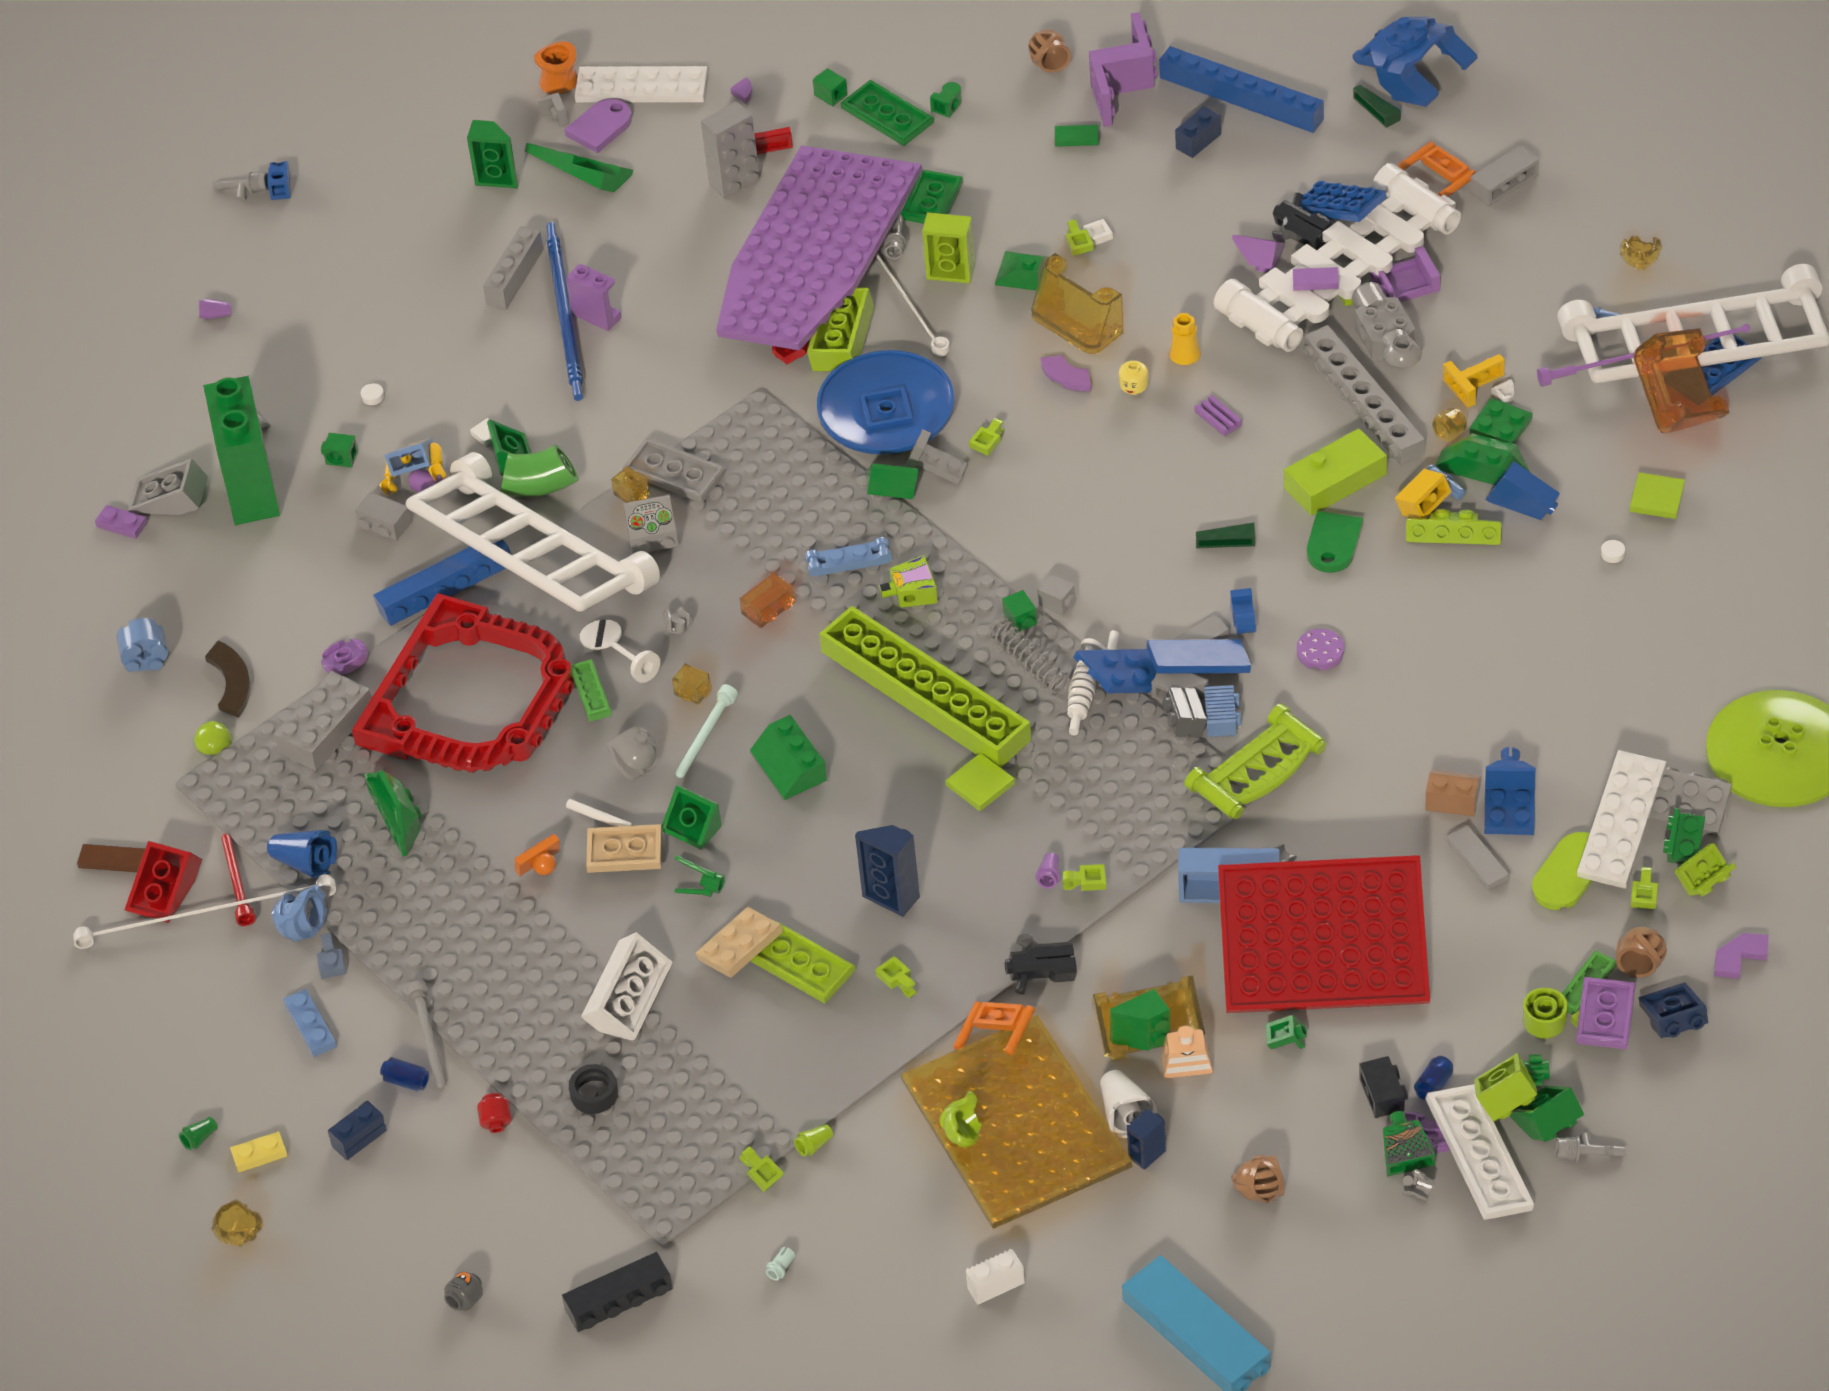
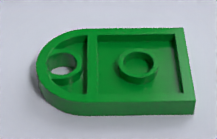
M1317 511L1307 544V560L1310 565L1319 571L1327 573L1346 569L1354 559L1363 527V518ZM1326 558H1329V559H1332V560H1334V561H1332V562H1330V563H1326V562H1323L1322 560H1324V559H1326Z

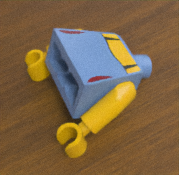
M432 438L405 445L385 454L384 456L387 461L384 473L385 479L381 481L380 488L386 495H388L389 491L395 493L398 487L392 480L395 479L396 475L430 466L429 472L434 481H436V477L440 474L444 479L446 472L441 465L442 449L440 445L433 442Z

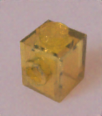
M629 466L625 467L611 479L613 494L625 503L644 500L649 495L647 478Z
M684 663L672 679L674 695L681 697L684 701H690L697 705L701 703L704 697L709 696L712 689L709 673Z

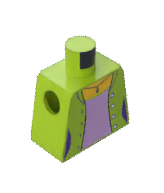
M924 555L892 567L890 569L891 582L879 585L881 597L886 598L895 595L900 607L938 603L936 585Z

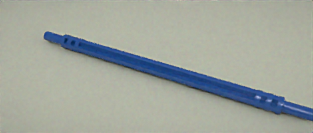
M549 222L546 225L548 233L547 247L569 384L572 386L574 400L580 401L583 399L581 389L582 375L560 239L557 237L555 224Z

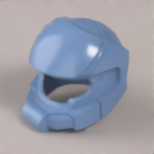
M313 885L305 891H301L296 898L291 894L280 898L272 909V918L277 931L284 938L294 942L313 938L323 927L326 918L325 893L317 885ZM308 899L312 902L313 908H311V916L309 919L306 915V904Z

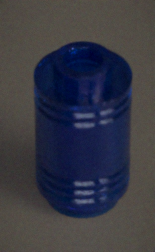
M1437 1056L1430 1060L1414 1084V1090L1419 1098L1426 1100L1427 1093L1440 1091L1444 1088L1453 1074V1063L1448 1058Z
M390 1057L388 1061H384L380 1070L383 1081L414 1091L424 1090L429 1080V1071L425 1067Z

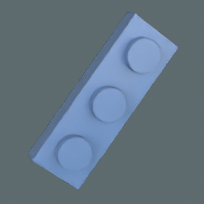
M306 989L283 999L289 1014L313 1057L336 1048L333 1036Z

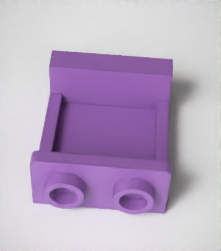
M1423 246L1415 248V258L1393 264L1391 271L1387 274L1384 271H1378V275L1370 272L1372 282L1380 285L1385 296L1398 298L1400 302L1440 291V274Z
M578 264L566 277L572 315L609 331L622 318L621 311L610 306L608 291L615 284V279L583 264Z

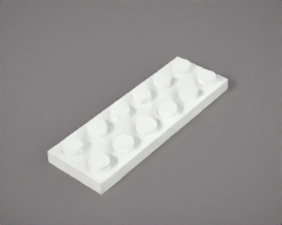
M707 66L579 67L575 101L576 103H597L606 99H617L623 102H704L708 69Z
M1618 750L1577 871V877L1626 889L1666 769V761Z
M1475 1084L1427 1093L1426 1101L1483 1219L1487 1220L1532 1211L1534 1203L1493 1120L1476 1098Z

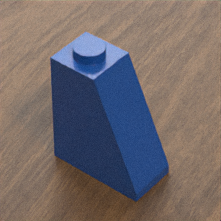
M1513 461L1494 484L1485 500L1542 520L1547 513L1551 515L1558 506V503L1555 501L1560 493Z

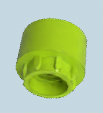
M1547 987L1537 988L1529 992L1523 1001L1522 1021L1525 1029L1530 1034L1541 1039L1553 1038L1559 1035L1565 1029L1567 1023V1000L1564 995L1555 989Z

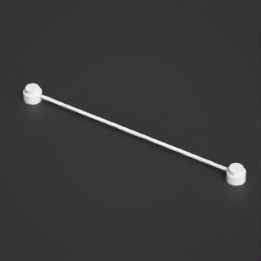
M876 253L875 256L933 339L931 341L932 353L936 357H945L950 350L949 340L945 337L935 338L882 258Z
M326 874L318 877L316 885L325 893V897L335 894V880ZM311 886L98 932H92L88 927L83 926L77 928L73 934L74 945L79 949H86L93 945V936L297 893L305 891Z

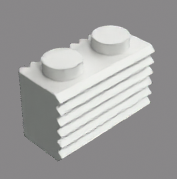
M1009 1249L1008 1252L1004 1251L999 1256L995 1255L994 1258L990 1257V1260L976 1264L975 1267L971 1266V1269H966L967 1289L978 1305L1025 1283L1023 1265L1013 1249Z

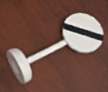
M603 619L594 621L582 629L580 641L584 647L600 650L612 646L632 661L630 673L636 681L646 683L654 678L659 671L660 658L656 653L647 650L635 656L616 643L622 635L621 627L617 622Z

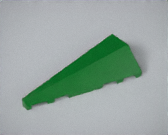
M526 143L525 152L600 190L615 192L633 175V170Z

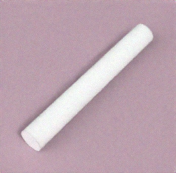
M569 799L566 803V808L614 827L634 826L631 822Z

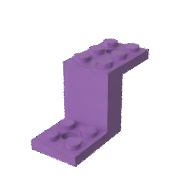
M1139 12L1131 13L1132 44L1089 51L1090 84L1103 127L1112 126V116H1115V109L1111 100H1114V94L1153 88L1154 78H1157L1156 66L1153 65V62L1157 61L1155 49H1151L1150 34L1146 35L1147 24L1145 20L1142 21Z

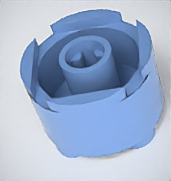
M139 618L129 621L127 627L124 629L121 627L118 630L116 639L120 658L127 671L134 672L149 669L156 671L162 668L163 662L168 656V649L161 625H157L155 620Z

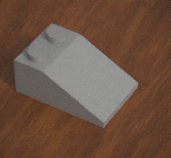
M191 458L137 478L127 511L135 514L182 515L199 509L208 476Z

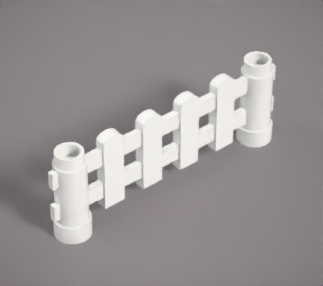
M1393 163L1387 164L1378 171L1372 182L1374 189L1385 190L1387 198L1363 220L1355 222L1350 227L1337 221L1323 232V241L1326 244L1320 249L1315 250L1306 244L1291 255V264L1295 267L1286 274L1275 267L1259 279V287L1263 290L1257 295H1254L1251 289L1236 279L1226 281L1215 295L1214 307L1238 327L1246 326L1253 331L1256 339L1266 346L1272 344L1276 348H1282L1286 352H1291L1300 344L1303 338V330L1297 326L1304 319H1308L1313 323L1324 321L1329 316L1328 302L1337 295L1346 300L1352 299L1354 291L1361 286L1360 278L1369 271L1371 273L1374 272L1376 275H1378V271H1384L1385 274L1390 272L1393 267L1391 255L1400 248L1406 252L1413 253L1415 248L1423 246V231L1428 227L1435 231L1439 230L1445 235L1450 234L1458 226L1461 213L1455 209L1456 202L1445 195L1438 196L1429 190V185L1417 177L1415 179L1410 178L1407 172ZM1404 210L1413 217L1406 222L1395 214ZM1372 231H1376L1385 238L1374 245L1364 237ZM1341 254L1353 260L1345 268L1333 262ZM1338 267L1339 289L1314 290L1312 292L1310 290L1293 291V269ZM1280 300L1290 308L1281 313L1272 305Z

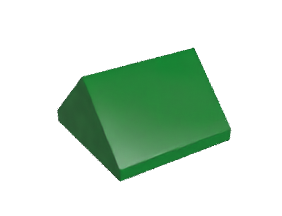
M489 419L487 426L490 442L500 475L503 476L508 453L530 454L531 451L525 433Z
M872 463L867 470V494L913 499L918 468Z
M676 785L661 826L662 832L702 850L722 826L719 804L682 786Z

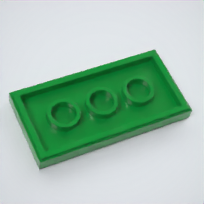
M872 80L866 82L841 102V109L903 146L907 145L934 123L932 116Z

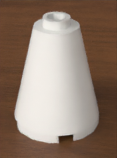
M1111 1070L1101 1078L1100 1084L1107 1123L1110 1130L1118 1134L1119 1137L1127 1138V1125H1130V1122H1134V1118H1137V1115H1141V1112H1145V1109L1158 1113L1155 1102L1122 1071Z

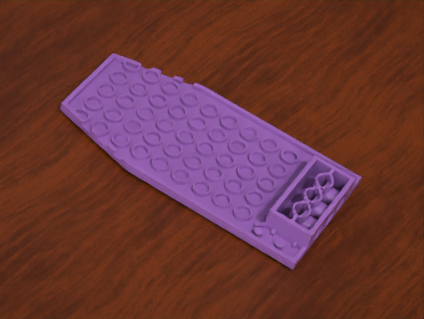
M801 145L731 266L716 328L718 337L800 350L817 332L816 328L822 323L825 324L830 319L829 315L835 308H840L844 304L843 300L847 295L851 296L860 284L922 173V165Z

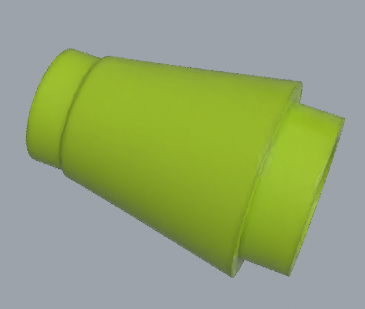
M825 1124L798 1133V1136L794 1139L795 1148L802 1156H812L833 1138V1131Z

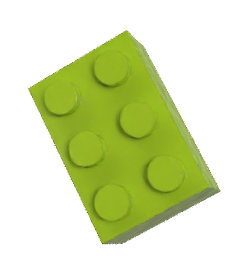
M927 213L922 230L926 279L971 283L975 268L972 217Z

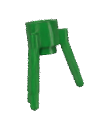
M678 855L674 857L680 863L702 873L700 885L704 887V889L676 888L674 890L675 893L711 897L713 892L717 894L721 892L725 882V875L709 871Z

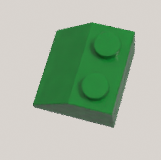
M1155 989L1110 1009V1041L1112 1044L1145 1051L1164 1045L1166 1034L1170 1033V1009Z
M1546 1085L1537 1091L1535 1099L1530 1104L1518 1106L1509 1117L1531 1139L1547 1142L1557 1137V1132L1563 1128L1568 1129L1578 1123L1577 1119L1585 1114L1571 1087Z

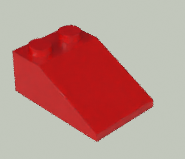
M148 841L124 910L152 919L174 915L194 884L202 859L191 852Z

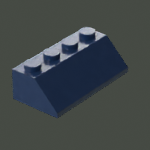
M894 825L858 831L855 834L862 897L904 917L920 898L914 835L908 830Z

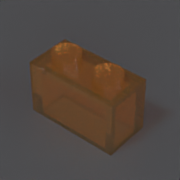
M776 573L771 574L739 598L741 614L759 628L764 627L783 611L791 608L795 603L794 587Z

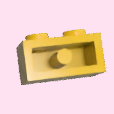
M1423 469L1395 497L1402 516L1425 519L1452 491L1444 474Z

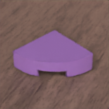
M747 77L730 88L731 94L745 104L751 99L752 85Z

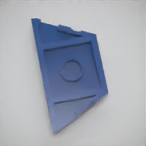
M1147 649L1077 650L1073 656L1076 662L1082 660L1089 668L1087 673L1097 680L1107 693H1150L1152 691L1151 682L1155 678L1156 670Z

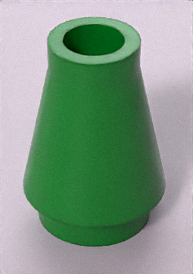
M208 1117L205 1120L183 1127L182 1132L179 1133V1139L186 1149H198L218 1129V1125L212 1117Z

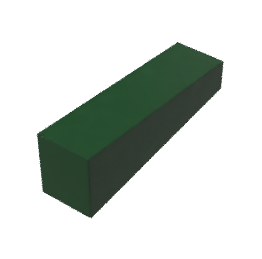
M1362 85L1353 88V98L1384 127L1387 128L1400 121L1401 110Z
M1254 522L1196 532V548L1255 546Z

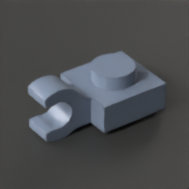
M331 933L321 935L324 952L317 953L321 979L346 974L342 950H334Z

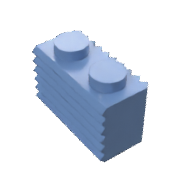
M1233 685L1204 687L1207 736H1235L1236 726H1241L1240 712H1235V708H1239V693H1234Z

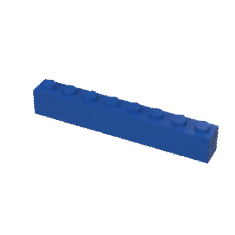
M1169 46L1159 59L1160 78L1312 133L1315 132L1324 120V100L1172 46Z

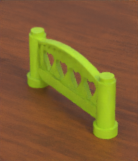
M1279 703L1271 710L1267 718V722L1272 726L1208 774L1200 767L1194 768L1187 775L1184 786L1191 792H1198L1229 818L1238 819L1244 811L1243 805L1253 802L1277 789L1300 768L1309 753L1321 754L1326 749L1327 743L1323 737L1291 714L1290 708L1283 703ZM1279 742L1294 744L1299 748L1292 750V754L1285 755L1282 753ZM1263 755L1279 757L1282 759V762L1276 763L1274 768H1269L1265 765ZM1246 767L1263 770L1266 774L1259 776L1257 781H1252L1249 779ZM1229 780L1246 783L1249 787L1244 788L1242 793L1236 794L1232 791Z

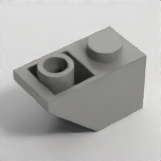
M1192 673L1157 674L1151 682L1152 698L1162 702L1163 698L1167 696L1170 687H1181V689L1195 688L1199 699L1204 700V687L1208 686V680Z

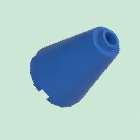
M326 830L275 834L267 843V851L271 858L316 879L321 875L330 874L331 871H328L331 864H335L338 849L335 837H331V832Z

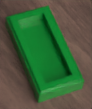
M1098 125L1055 126V147L1099 145Z

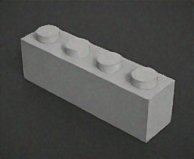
M523 226L519 227L483 285L486 305L507 310L544 250L540 230Z

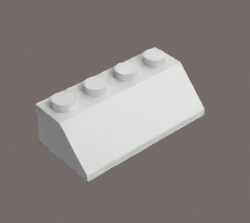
M637 932L620 939L581 1018L601 1033L635 1040L673 962Z

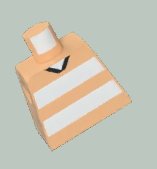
M1182 1026L1178 1032L1166 1034L1161 1054L1164 1079L1213 1073L1210 1051L1203 1030H1193L1189 1026Z

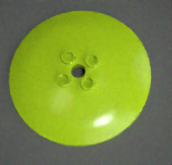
M1788 690L1759 691L1732 701L1716 715L1707 733L1706 754L1713 773L1717 778L1731 783L1732 792L1736 795L1765 806L1797 807L1824 799L1829 796V705L1807 694ZM1778 738H1783L1787 741L1784 743H1778L1775 740Z

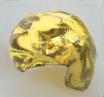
M1632 235L1628 241L1627 238L1622 240L1620 256L1630 267L1645 270L1657 261L1662 250V243L1657 237H1653L1652 243L1641 241L1639 236Z
M235 1199L222 1205L213 1217L211 1230L215 1237L226 1245L242 1247L257 1238V1233L263 1227V1219L258 1212L247 1209L248 1206Z

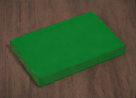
M923 170L901 212L904 220L924 224L927 213L949 214L962 187L963 177Z

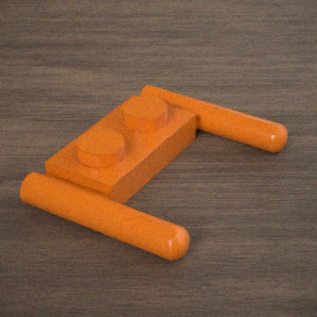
M1432 141L1397 165L1402 170H1406L1421 159L1424 165L1452 183L1438 193L1440 197L1442 195L1449 197L1469 183L1471 176L1476 173L1475 170H1470L1469 166L1438 145L1435 146Z
M975 1001L953 1047L955 1050L961 1051L973 1027L976 1026L979 1029L1013 1031L1005 1048L1006 1054L1013 1055L1035 1012V1008L1030 1005L1024 1007L1020 1004L980 1003Z

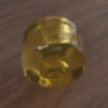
M1452 407L1443 410L1434 417L1432 422L1435 435L1446 442L1456 439L1465 432L1467 427V421L1463 413Z

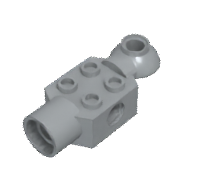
M1374 282L1359 286L1352 294V302L1357 309L1355 310V330L1371 359L1375 361L1386 360L1388 364L1399 368L1415 365L1420 360L1422 354L1420 347L1415 342V327L1399 299L1386 297L1380 285Z

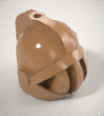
M1042 30L1035 32L1029 41L1028 48L1031 60L1043 71L1050 73L1058 72L1069 65L1071 52L1060 33H1057L1055 30Z
M1635 927L1629 930L1620 939L1616 948L1618 968L1622 973L1631 977L1641 978L1652 975L1666 957L1667 948L1665 940L1656 930L1650 928Z
M1257 1155L1252 1160L1241 1164L1237 1173L1231 1176L1233 1187L1248 1200L1269 1203L1279 1196H1284V1180L1275 1155Z

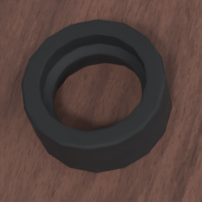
M599 1064L586 1065L576 1070L569 1080V1094L574 1107L587 1114H599L610 1109L618 1098L617 1080L613 1071ZM590 1081H601L608 1085L607 1091L597 1097L589 1098L579 1094L580 1087Z

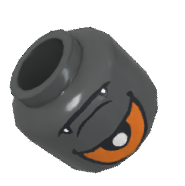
M457 1273L444 1288L446 1303L454 1310H469L483 1295L481 1279L473 1273Z

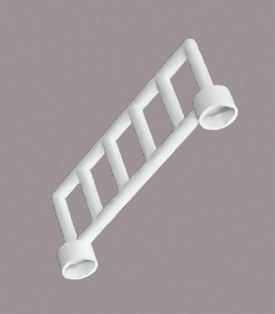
M1798 264L1787 269L1781 277L1783 289L1603 318H1596L1593 307L1589 302L1574 300L1563 305L1557 314L1563 336L1567 340L1578 342L1585 364L1599 361L1591 336L1597 332L1621 329L1628 351L1631 354L1643 351L1635 326L1666 321L1673 343L1687 340L1680 319L1711 314L1718 333L1731 330L1725 312L1752 307L1756 308L1769 341L1738 347L1733 334L1719 337L1723 349L1692 354L1688 344L1676 347L1677 357L1647 361L1646 356L1642 355L1631 358L1633 364L1603 369L1601 366L1589 368L1587 370L1594 383L1752 359L1829 345V334L1815 301L1822 293V284L1815 268L1809 264ZM1790 302L1793 305H1802L1813 335L1782 339L1770 304Z
M476 452L469 453L451 464L450 477L406 500V507L412 512L578 612L594 606L624 588L632 594H640L656 585L660 578L658 565L648 553L638 551L618 562L490 486L489 484L492 480L491 468L487 460ZM457 488L467 495L477 493L482 496L448 515H444L428 505V503ZM495 505L515 516L481 535L461 525L466 520ZM528 525L548 536L514 555L494 545V543ZM561 545L582 556L547 576L527 565ZM595 565L616 576L582 596L561 585Z

